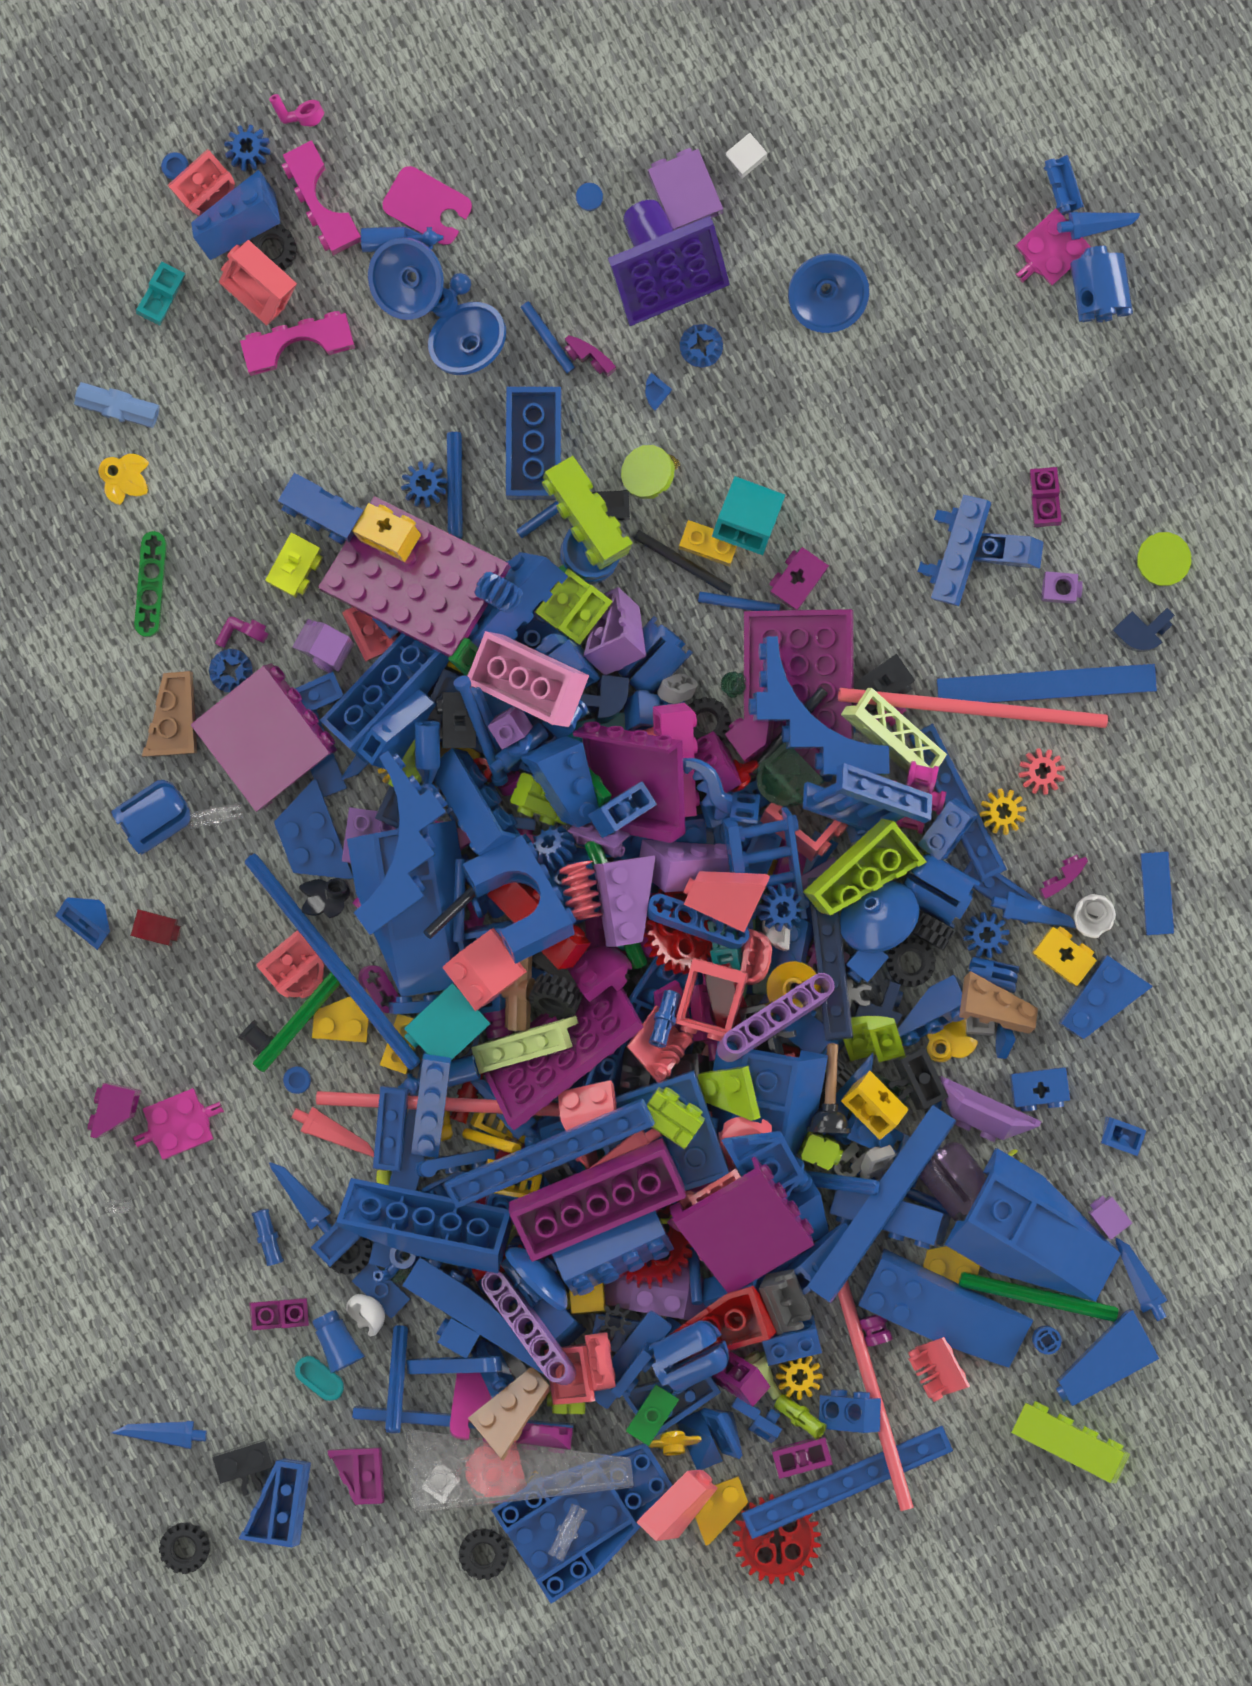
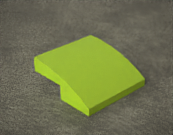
M567 569L565 574L568 578L562 584L559 581L550 591L553 595L546 603L543 601L534 613L580 645L613 601L570 569Z
M881 1016L851 1018L853 1038L843 1039L850 1061L868 1057L872 1053L877 1055L879 1062L905 1056L894 1018Z

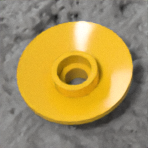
M790 961L779 965L772 971L767 981L769 1001H776L792 990L791 986L793 983L800 985L816 975V972L805 963ZM814 985L815 990L820 993L821 986ZM792 999L795 1006L803 1007L800 1000Z

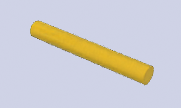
M465 1128L462 1132V1136L465 1139L502 1151L514 1153L521 1150V1146L517 1143L473 1129Z

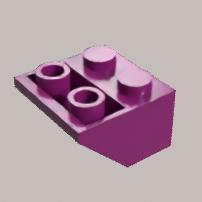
M110 1082L103 1083L101 1088L98 1087L94 1097V1103L98 1104L96 1114H91L87 1130L91 1131L90 1137H103L134 1118L141 1090Z

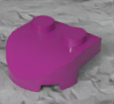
M599 946L587 951L580 957L573 968L567 969L583 995L590 1002L611 985L618 992L626 984L625 975L627 970H632V964L621 951L611 947Z
M526 1423L516 1444H521V1449L537 1451L538 1446L549 1447L548 1452L565 1454V1449L571 1450L573 1428Z

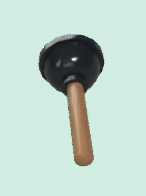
M829 1043L827 1044L825 1104L822 1103V1110L813 1115L810 1126H807V1131L851 1133L846 1116L838 1111L839 1104H836L838 1045Z

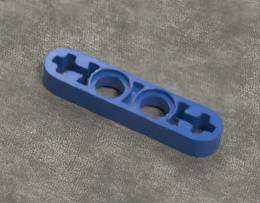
M656 894L649 900L647 916L654 922L730 949L741 948L749 939L750 932L747 927L745 932L737 930L684 905V902L664 894ZM657 903L661 904L660 908L663 910L661 913L657 912V907L655 906ZM671 908H674V911L672 912L671 917H669V915H670V913H671L670 909H671ZM678 912H687L691 917V922L683 923L678 917ZM711 920L714 922L716 932L707 931L704 927V921ZM734 930L737 931V936L740 937L738 940L734 939V934H732Z
M501 1356L439 1357L406 1360L407 1374L502 1371Z

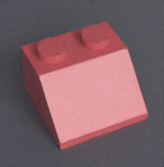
M494 928L460 951L442 967L475 1011L493 1001L527 972L520 962L514 963L502 938Z

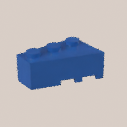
M1106 955L1102 958L1058 1024L1080 1039H1085L1153 986Z
M502 1280L498 1283L500 1287L502 1286ZM514 1299L509 1305L512 1306L515 1303L518 1306V1302ZM545 1300L539 1301L540 1303L533 1307L560 1347L570 1346L587 1330L582 1324L577 1322L568 1309L561 1312ZM529 1321L526 1324L529 1326L533 1322Z

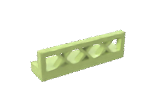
M867 688L856 706H846L841 713V716L874 745L889 746V758L906 773L909 772L911 761H916L917 765L933 768L934 766L939 767L947 755L872 688ZM871 698L877 703L878 715H871L865 710ZM892 716L895 719L897 731L890 732L886 728L885 717ZM904 733H911L914 736L916 748L909 749L905 745ZM929 749L936 755L930 766L924 762L923 750Z
M569 1017L471 1047L479 1074L573 1047L567 1028L578 1024L577 1017Z

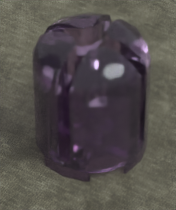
M958 1142L947 1143L936 1152V1155L932 1156L919 1175L923 1183L955 1222L959 1219L956 1214L961 1212L963 1215H966L970 1211L988 1177L983 1173L982 1168L966 1148Z

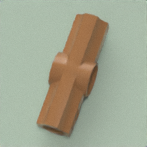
M532 956L520 961L527 972L501 993L502 997L506 998L505 1027L508 1030L526 1031L530 1029L531 1004L529 1002V995L535 983V979L532 978Z

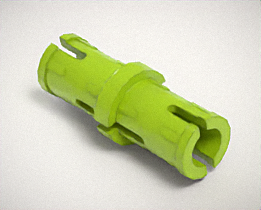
M782 1394L776 1400L774 1408L787 1416L795 1427L800 1426L815 1439L820 1438L826 1431L827 1425L810 1414V1410L807 1407L798 1405L787 1397L786 1394Z

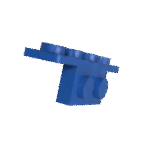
M650 1310L613 1356L612 1365L615 1371L616 1386L606 1390L594 1391L595 1401L605 1409H608L617 1397L620 1398L625 1391L630 1393L639 1381L636 1378L641 1370L646 1373L655 1361L652 1357L654 1350H649L650 1344L663 1339L671 1330L672 1325L654 1311Z

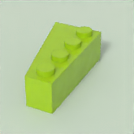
M572 455L545 471L543 475L544 481L542 482L543 487L549 496H555L559 503L556 507L563 519L568 518L573 526L571 532L577 542L580 543L582 541L587 548L585 554L589 562L593 566L597 565L602 570L627 555L633 542L628 536L625 538L621 536V525L615 516L608 517L606 514L608 511L606 503L597 492L592 494L590 491L593 488L592 482Z
M881 819L808 886L803 893L819 912L832 915L861 899L867 893L878 890L887 882L905 875L907 871L916 866L919 867L927 861L894 821Z
M1034 1401L1033 1405L1025 1403L1011 1433L1109 1483H1117L1130 1456V1453L1122 1450L1124 1445L1110 1438L1106 1442L1097 1437L1098 1432L1086 1426L1083 1429L1073 1426L1074 1420L1059 1413L1058 1417L1047 1413L1049 1407L1037 1401Z

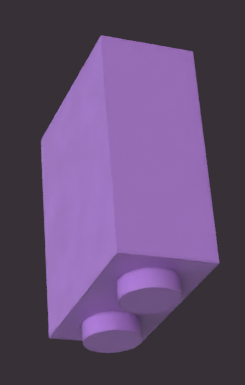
M691 148L677 153V158L670 161L661 159L651 164L652 168L648 169V176L660 205L674 230L708 216L713 218L723 214V207L699 149L692 151Z

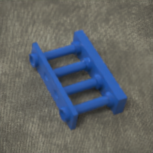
M843 763L837 766L835 784L824 788L810 782L804 783L803 809L869 831L881 819L897 822L908 817L922 823L930 821L932 794Z
M787 807L781 808L783 820L744 828L742 825L739 826L736 821H730V818L722 819L730 873H745V868H748L749 864L788 857L790 872L770 875L766 887L792 882V888L795 889L794 895L802 897L801 902L797 905L804 907L803 912L797 913L801 919L807 918L806 908H809V899L803 893L795 836V831H799L796 815H792ZM781 831L785 832L786 846L747 854L746 851L742 852L741 842H745L746 838ZM780 903L776 905V909H778V911L784 910V907ZM755 908L747 928L753 929L752 919H756V916L763 912L762 910Z

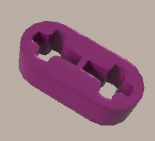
M374 965L363 967L358 975L359 983L381 1011L389 1013V1007L381 1006L380 1004L383 1001L380 991L384 996L391 997L388 1004L389 1002H396L397 992L381 967ZM369 971L377 973L378 976L374 979L378 987L373 982H367L366 979L370 977Z

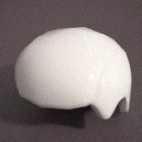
M1090 894L1077 903L1073 916L1076 928L1084 936L1099 938L1102 933L1112 928L1116 913L1113 903L1105 896ZM1089 914L1098 916V918H1093Z
M363 1294L354 1295L347 1301L346 1311L357 1322L358 1328L369 1327L368 1335L370 1337L376 1335L385 1320V1310L380 1302L373 1297Z

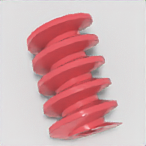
M593 861L569 864L559 870L560 874L568 875L561 883L570 886L563 894L572 897L565 905L574 908L572 913L576 920L603 915V913L594 912V909L599 907L601 902L592 901V898L599 895V891L590 890V887L597 884V880L588 879V876L595 873V870L586 868V865Z

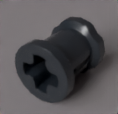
M253 1020L238 1038L249 1043L256 1050L255 1054L259 1056L274 1037L272 1035L268 1036L257 1026L258 1022Z

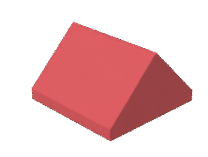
M586 1343L561 1347L575 1366L576 1376L572 1383L568 1385H560L549 1380L553 1405L595 1401ZM549 1349L544 1350L545 1355L548 1353ZM563 1364L556 1369L557 1378L562 1377L565 1373Z

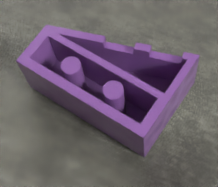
M619 587L604 593L613 602L589 632L584 657L604 675L619 671L624 666L646 656L640 607Z
M307 619L292 647L313 658L312 662L323 671L331 673L334 670L339 673L355 644L350 637L327 624Z
M642 839L639 857L656 855L652 882L664 892L684 891L689 879L695 880L699 871L730 873L725 844L669 843Z
M656 855L594 864L599 902H601L600 909L601 913H603L602 922L606 947L643 942Z

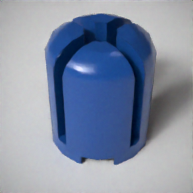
M655 616L642 628L646 656L624 666L618 671L623 678H629V684L637 691L648 690L651 694L657 692L662 680L672 676L693 654L691 650H688L686 653L682 649L685 643L667 627H664L662 624L660 626L655 624L654 622L658 619Z
M166 780L155 781L111 811L117 825L120 824L127 835L129 843L141 855L186 827L191 820L190 809L185 799L173 783Z
M931 854L923 855L927 862L911 870L913 874L909 873L903 884L914 893L920 910L954 929L955 924L952 921L955 917L961 919L973 899V891L971 890L973 885L980 886L981 882L943 860L939 861Z
M698 1321L650 1344L649 1350H654L656 1360L652 1364L654 1372L662 1386L668 1384L675 1390L672 1394H677L723 1371L728 1365L729 1353L725 1340L710 1346L717 1340L716 1338L722 1335L717 1327L709 1321Z

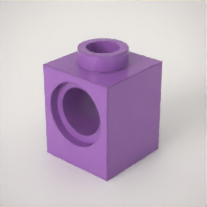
M1045 572L1043 574L1041 601L1074 604L1077 597L1081 598L1083 584L1082 581H1078V574ZM1064 581L1069 585V593L1067 595H1061L1056 591L1055 585L1057 582Z
M515 706L496 715L488 725L501 749L524 738L533 727L523 710Z
M1102 1195L1090 1204L1092 1210L1088 1212L1089 1215L1110 1240L1132 1224L1131 1220L1111 1196L1105 1198Z

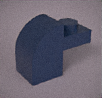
M1166 608L1147 626L1132 611L1110 633L1127 649L1135 652H1147L1163 643L1156 636V633L1158 632L1162 636L1173 625L1170 620L1175 615Z
M602 675L598 681L597 696L581 695L580 700L588 708L585 716L595 713V722L600 724L613 720L626 703L629 678Z
M889 981L881 1007L873 1004L867 1006L858 1004L854 1017L894 1018L897 1024L903 1014L892 1010L894 1006L899 1007L903 996V992L899 991L901 985Z

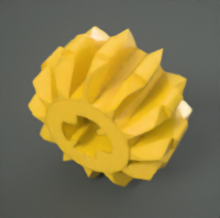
M1000 788L997 790L998 799L991 792L987 794L992 804L987 801L981 802V806L989 810L980 812L979 815L980 817L989 816L990 819L984 823V826L988 827L994 823L995 825L992 829L994 834L1002 826L1003 835H1007L1009 833L1008 824L1012 830L1017 831L1019 828L1014 820L1022 823L1025 821L1023 816L1017 814L1018 812H1025L1026 807L1017 808L1016 804L1022 801V797L1019 796L1014 801L1011 800L1014 794L1013 790H1009L1007 796L1004 797V791ZM1002 804L1007 806L1006 811L1010 813V816H1004V819L999 818L1000 813L996 811L997 806L1001 808Z
M812 1356L806 1357L804 1362H802V1358L797 1359V1362H793V1360L788 1361L789 1366L779 1363L778 1367L786 1372L777 1373L776 1378L786 1379V1381L780 1383L778 1387L782 1390L790 1386L786 1392L787 1397H791L794 1390H796L797 1400H801L802 1391L804 1390L808 1397L813 1396L809 1389L810 1386L817 1390L820 1389V1385L814 1382L813 1379H822L823 1375L821 1373H813V1371L820 1368L819 1363H814L809 1367ZM797 1369H802L803 1374L807 1373V1378H803L802 1383H796V1379L792 1380V1374H796Z

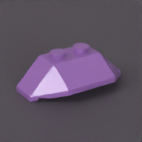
M939 1076L948 1095V1098L944 1100L950 1116L957 1119L955 1125L970 1131L971 1127L981 1130L980 1136L994 1143L996 1138L1005 1140L1037 1128L1042 1122L945 1077Z
M664 1258L659 1259V1261H666V1260H667V1259H664ZM652 1260L646 1262L647 1267L652 1266ZM680 1266L682 1270L681 1277L674 1273L672 1274L673 1283H670L666 1278L663 1279V1287L661 1288L657 1282H653L651 1289L648 1288L647 1282H643L641 1287L637 1288L636 1280H633L628 1285L626 1284L627 1275L605 1284V1304L610 1306H616L619 1303L620 1308L644 1313L652 1310L658 1315L690 1320L706 1308L704 1303L692 1305L689 1266L688 1268ZM701 1276L702 1299H703V1281H704V1279H703L702 1276Z

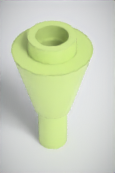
M756 1350L748 1354L744 1360L760 1370L771 1386L767 1392L772 1400L777 1399L781 1396V1392L773 1381L774 1378L771 1368L768 1366L765 1352L759 1353Z

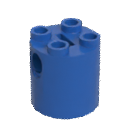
M1094 246L1085 249V252L1079 259L1073 260L1070 263L1079 322H1089L1095 320V318L1097 323L1103 322V320L1107 322L1113 320L1112 315L1117 314V317H1124L1133 314L1126 262L1123 253L1107 252V246Z

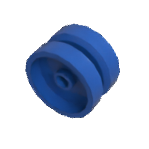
M570 528L561 544V564L588 584L593 585L605 581L613 574L620 559L602 570L597 565L593 566L585 554L587 548L582 541L580 543L577 542Z

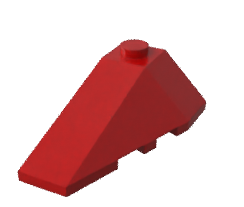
M750 1286L725 1294L669 1335L698 1321H709L722 1334L710 1346L725 1340L728 1351L769 1340L776 1333L763 1298L754 1286Z

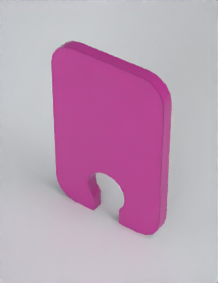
M412 166L402 168L382 203L385 213L421 234L427 231V227H432V230L437 234L443 235L444 240L437 242L442 245L451 244L459 233L453 227H446L441 223L440 216L442 212L452 209L466 220L472 209V203L468 197Z
M481 1373L456 1374L450 1433L457 1439L469 1440L470 1429L468 1424L470 1421L468 1417L492 1399Z

